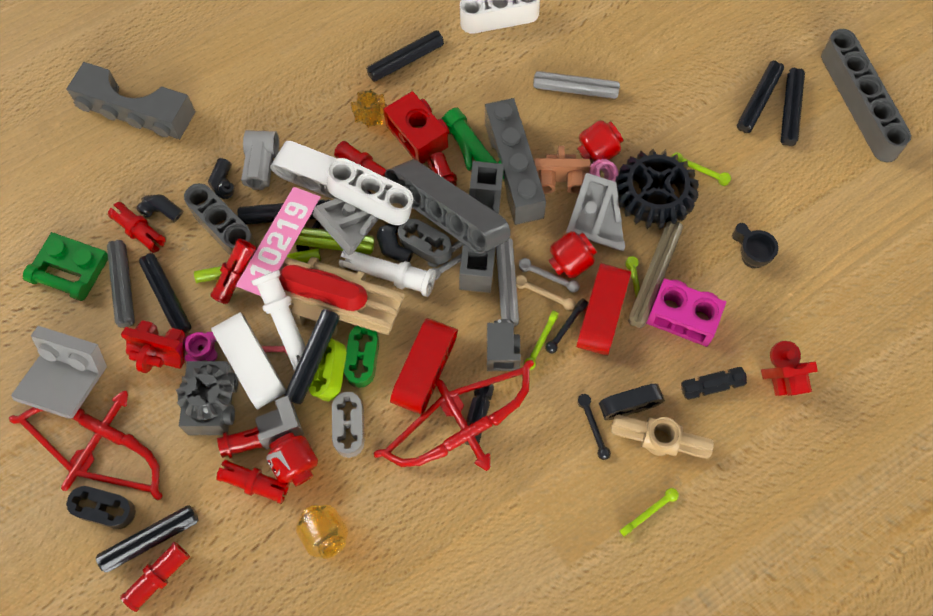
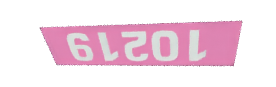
M296 187L292 188L236 284L237 287L261 296L258 287L254 286L251 281L280 270L321 198L320 196Z

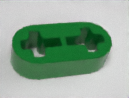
M356 326L349 334L344 374L348 383L354 387H366L374 379L379 350V338L376 331ZM363 335H368L369 340L372 342H366L365 351L361 352V347L357 340H362ZM359 360H363V366L367 373L364 372L360 378H356L352 370H357Z

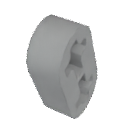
M353 392L340 393L332 403L333 446L338 454L347 458L355 457L361 453L365 443L364 408L361 399ZM350 401L353 407L357 408L351 410L350 420L346 421L343 410L339 409L344 408L346 402ZM351 428V434L357 441L352 442L351 448L346 449L340 440L346 439V429Z

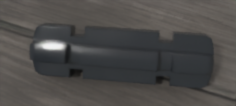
M742 367L728 369V373H725L723 370L700 376L697 381H695V378L684 380L681 382L682 394L685 399L691 400L699 398L701 393L703 396L730 390V386L733 388L742 387L747 384V375Z
M493 384L474 391L475 397L472 398L466 420L468 426L487 416L490 406L488 400H491L494 391ZM482 433L475 437L478 443L480 442Z

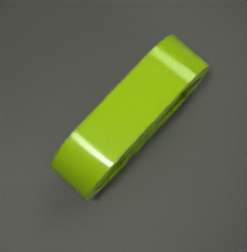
M331 338L309 387L310 394L323 401L329 402L333 400L341 390L346 361V347L341 342Z

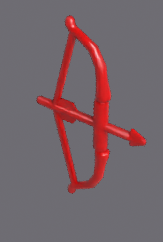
M528 360L520 369L452 391L448 390L441 379L437 380L436 386L442 396L386 449L376 450L374 457H384L400 467L421 466L447 456L448 451L454 450L468 441L477 458L474 464L486 471L489 470L491 467L490 454H484L475 437L493 425L498 426L509 414L520 407L529 392L530 368L533 367L534 362ZM522 375V388L514 400L491 415L482 417L468 426L461 413L464 404L459 397L460 394ZM440 406L446 416H454L461 429L444 440L442 444L416 458L402 459L391 453Z
M124 390L112 398L114 404L103 421L86 414L84 409L79 408L72 419L95 434L85 449L76 450L70 461L27 420L30 416L44 410L32 407L19 416L12 415L9 417L11 423H20L69 471L61 485L63 491L69 490L78 476L151 492L155 500L162 499V493L158 490L160 465L152 451L142 445L132 434L126 435L110 426L120 408L127 406V391ZM104 437L117 445H123L145 458L152 470L151 485L87 472L95 460L92 452L100 439Z

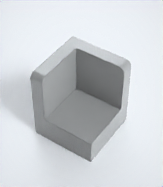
M288 395L275 400L277 410L258 416L255 419L260 433L257 435L259 442L266 450L270 448L269 445L288 433L293 432L295 436L304 435L295 407Z

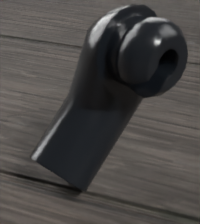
M224 158L217 159L208 179V184L219 198L229 199L232 197L235 188L234 184L230 183L227 179L232 164Z
M161 194L142 197V202L136 207L137 211L144 217H150L153 212H161L173 222H176L184 212Z
M392 224L381 226L377 232L381 253L398 262H410L413 257V251L398 245L395 234L398 232L397 228Z

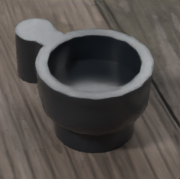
M745 223L737 224L732 233V238L741 244L740 251L744 264L750 268H760L771 263L778 254L779 249L775 237L762 230L751 232Z

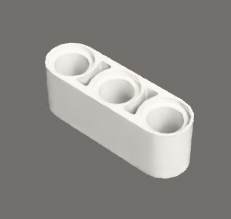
M461 0L460 26L462 30L471 34L528 24L538 18L540 0Z
M286 141L270 165L271 170L286 181L331 199H336L327 189V170L329 164L337 158L296 142ZM338 176V177H336V179H338V180H346V179H347L346 177H343V176Z
M337 158L329 164L327 170V189L334 197L393 225H402L408 221L413 204V195L409 189L345 158ZM338 176H343V177H346L347 179H346V180H338V179H336V177H338ZM365 190H373V191L376 192V193H375V194H367V193H365L364 191H365ZM393 203H399V204L403 205L404 207H403V208H395V207L392 206L391 204H393Z
M241 312L211 328L245 392L257 410L285 394L286 389Z

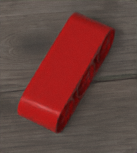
M600 263L578 338L577 348L605 356L609 355L632 271Z
M430 318L425 319L394 385L390 403L420 415L425 412L435 390L436 381L439 380L455 344L458 329Z

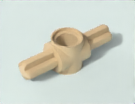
M616 415L611 427V432L614 435L641 441V447L647 448L650 453L657 456L667 454L676 456L678 452L708 459L713 452L714 443L712 439L683 432V426L678 425L673 419L668 417L657 419L649 417L647 422ZM658 430L664 431L668 434L670 442H659L655 438L654 432Z

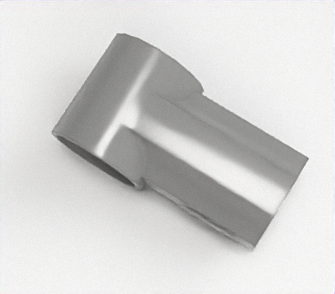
M246 130L243 137L245 160L241 181L244 186H248L253 190H263L265 187H269L272 171L270 165L273 162V158L279 152V136L277 131Z

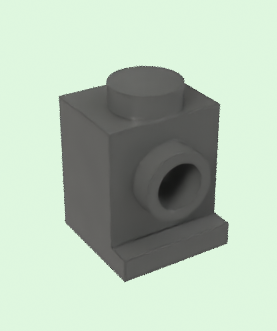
M499 319L494 321V323H487V371H513L520 369V334H514L513 321Z

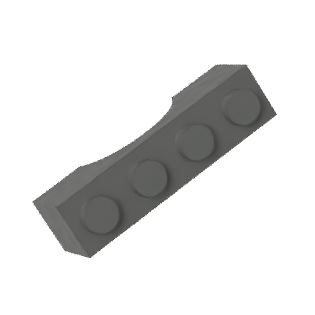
M87 62L82 63L66 88L74 100L73 103L79 109L85 112L94 111L100 113L110 120L118 119L125 121L137 129L143 127L152 130L157 135L165 138L170 136L180 140L196 112L187 94L162 86L155 92L140 98L119 95V86L110 70Z
M511 98L485 104V127L492 149L495 148L500 164H504L503 176L506 195L514 225L544 219L546 198L515 99Z
M473 161L469 195L499 214L504 164ZM463 245L459 290L491 293L495 248L479 254L467 245Z

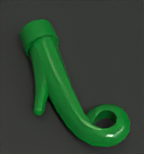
M458 107L450 109L443 115L441 119L447 125L449 134H452L457 141L468 171L472 170V157L479 162L497 163L469 126L467 117Z

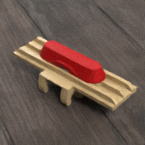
M286 257L279 270L281 273L279 280L284 292L292 300L290 301L291 305H293L291 313L296 324L300 325L304 324L305 318L317 321L321 311L327 309L337 313L341 321L389 336L405 296L404 293L365 282L366 273L358 271V273H353L321 263L319 258L311 257L308 263ZM336 326L335 331H334V333H333L334 336L337 334V330H338L337 326Z

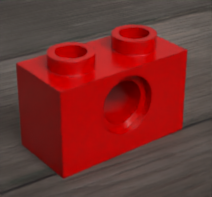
M413 91L383 109L387 128L414 160L423 164L427 162L428 158H431L430 155L442 152L448 148L449 129L442 119L437 120L432 114L427 101L423 98L420 100Z

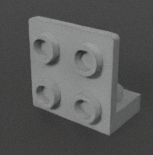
M37 326L31 334V338L40 356L11 396L16 402L72 419L107 368L98 344Z

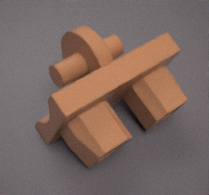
M558 146L557 154H546V158H534L544 194L555 192L556 182H567V192L579 194L585 174L589 173L590 159H576V154H565V146Z

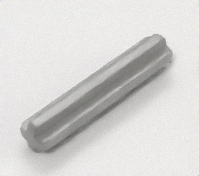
M542 71L535 73L533 86L536 89L612 99L618 97L620 89L618 81Z
M509 238L508 241L496 247L501 319L513 321L515 327L519 324L513 240Z

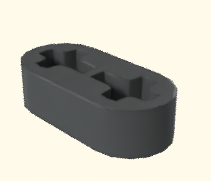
M408 219L406 223L398 227L401 245L413 251L419 257L433 264H443L451 258V241L444 233L418 219ZM415 231L418 232L419 238L415 235L407 237L408 232L411 234L415 233ZM440 245H443V251L437 249L433 252L432 246L438 248Z

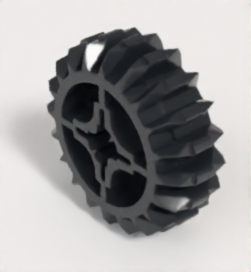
M652 149L648 156L642 151L637 155V158L630 156L627 164L621 166L615 180L619 208H625V217L634 215L635 225L642 220L646 222L647 229L651 227L652 223H656L659 230L664 227L665 222L671 221L672 224H676L677 220L681 222L685 220L687 214L693 211L694 202L697 201L699 191H697L699 180L694 179L695 170H687L688 160L680 163L678 162V153L673 157L667 156L666 149L661 155L656 154L655 150ZM634 181L639 183V188L641 189L639 195L633 187ZM673 183L679 191V198L674 194L675 190L671 187Z

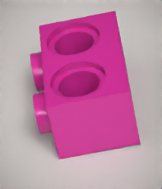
M664 278L646 324L708 347L715 336L726 301L719 299L718 296L711 292H700L689 288L681 281H670ZM664 301H673L678 305V308H671ZM696 312L705 313L709 320L700 319Z

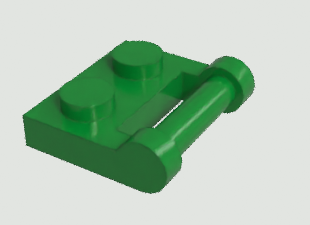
M51 232L33 263L27 265L24 269L23 280L31 284L41 283L66 292L73 299L83 301L88 296L108 261V253L99 248ZM50 266L80 277V279L72 282L47 273L46 270Z

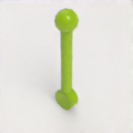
M678 153V162L687 161L681 153ZM688 160V167L718 179L720 185L726 186L730 183V174L726 172L719 174Z
M630 256L626 260L625 266L632 271L631 277L635 297L637 298L640 284L636 268L639 265V261L636 257Z
M554 310L530 357L526 358L523 362V365L528 360L534 362L530 370L536 367L535 360L553 324H555L559 313Z
M674 488L667 489L663 498L623 527L619 532L625 537L669 501H676L679 497L678 491Z

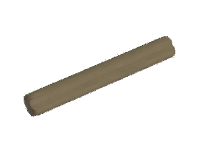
M668 221L666 223L629 315L628 322L632 326L643 328L646 325L682 233L683 225L680 222L672 224L671 221Z

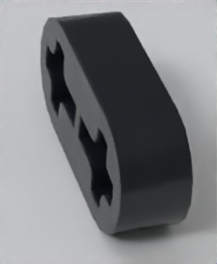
M655 383L611 395L601 400L599 406L604 420H613L616 415L628 416L662 404L665 400L659 384Z
M81 486L74 489L68 496L66 503L67 510L75 517L113 529L127 527L132 523L136 513L133 503L125 497L89 486ZM88 498L97 503L96 508H82L79 506L80 500ZM107 506L115 509L120 506L124 510V514L114 518L113 515L105 511Z

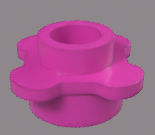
M196 332L185 338L186 362L215 361L217 359L218 353L215 351V342L217 340L213 332ZM200 346H204L202 351L198 350Z

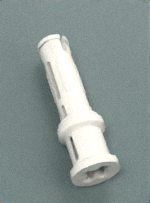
M344 250L340 256L346 258L345 261L339 260V266L342 268L361 271L368 275L394 282V286L398 289L403 290L405 287L421 292L422 296L425 297L431 294L435 284L436 270L429 269L426 271L412 267L411 263L407 261L396 264L356 251L348 256Z
M276 270L251 282L254 286L258 287L264 302L262 308L264 312L266 311L267 314H271L293 366L292 368L295 371L306 346L289 308V305H291L290 301H292L291 297L285 294L279 280L281 273L279 270Z

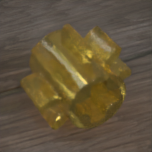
M372 89L362 93L358 92L357 102H351L355 122L359 123L362 121L367 128L377 124L381 125L382 115H384L383 109L387 107L384 94L377 95Z

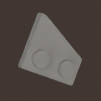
M586 173L566 233L574 231L581 234L583 232L589 241L624 251L625 241L623 239L617 184L614 181Z
M338 198L315 206L313 216L348 256L353 254L379 219Z

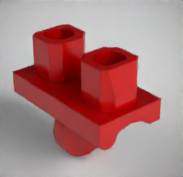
M142 320L135 329L125 327L121 337L126 340V354L129 355V360L136 361L138 372L147 374L153 366L161 368L163 365L178 369L182 368L185 363L183 350L186 337L184 331L172 328L168 330L165 337L159 336L156 325Z
M791 341L776 343L770 351V360L776 368L761 369L763 379H772L775 396H793L812 392L808 373L818 372L816 361L799 363L801 352L795 343Z

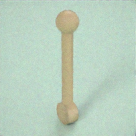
M524 275L516 277V287L518 289L528 288L562 304L566 310L574 309L576 304L572 298L564 299L527 282V278Z

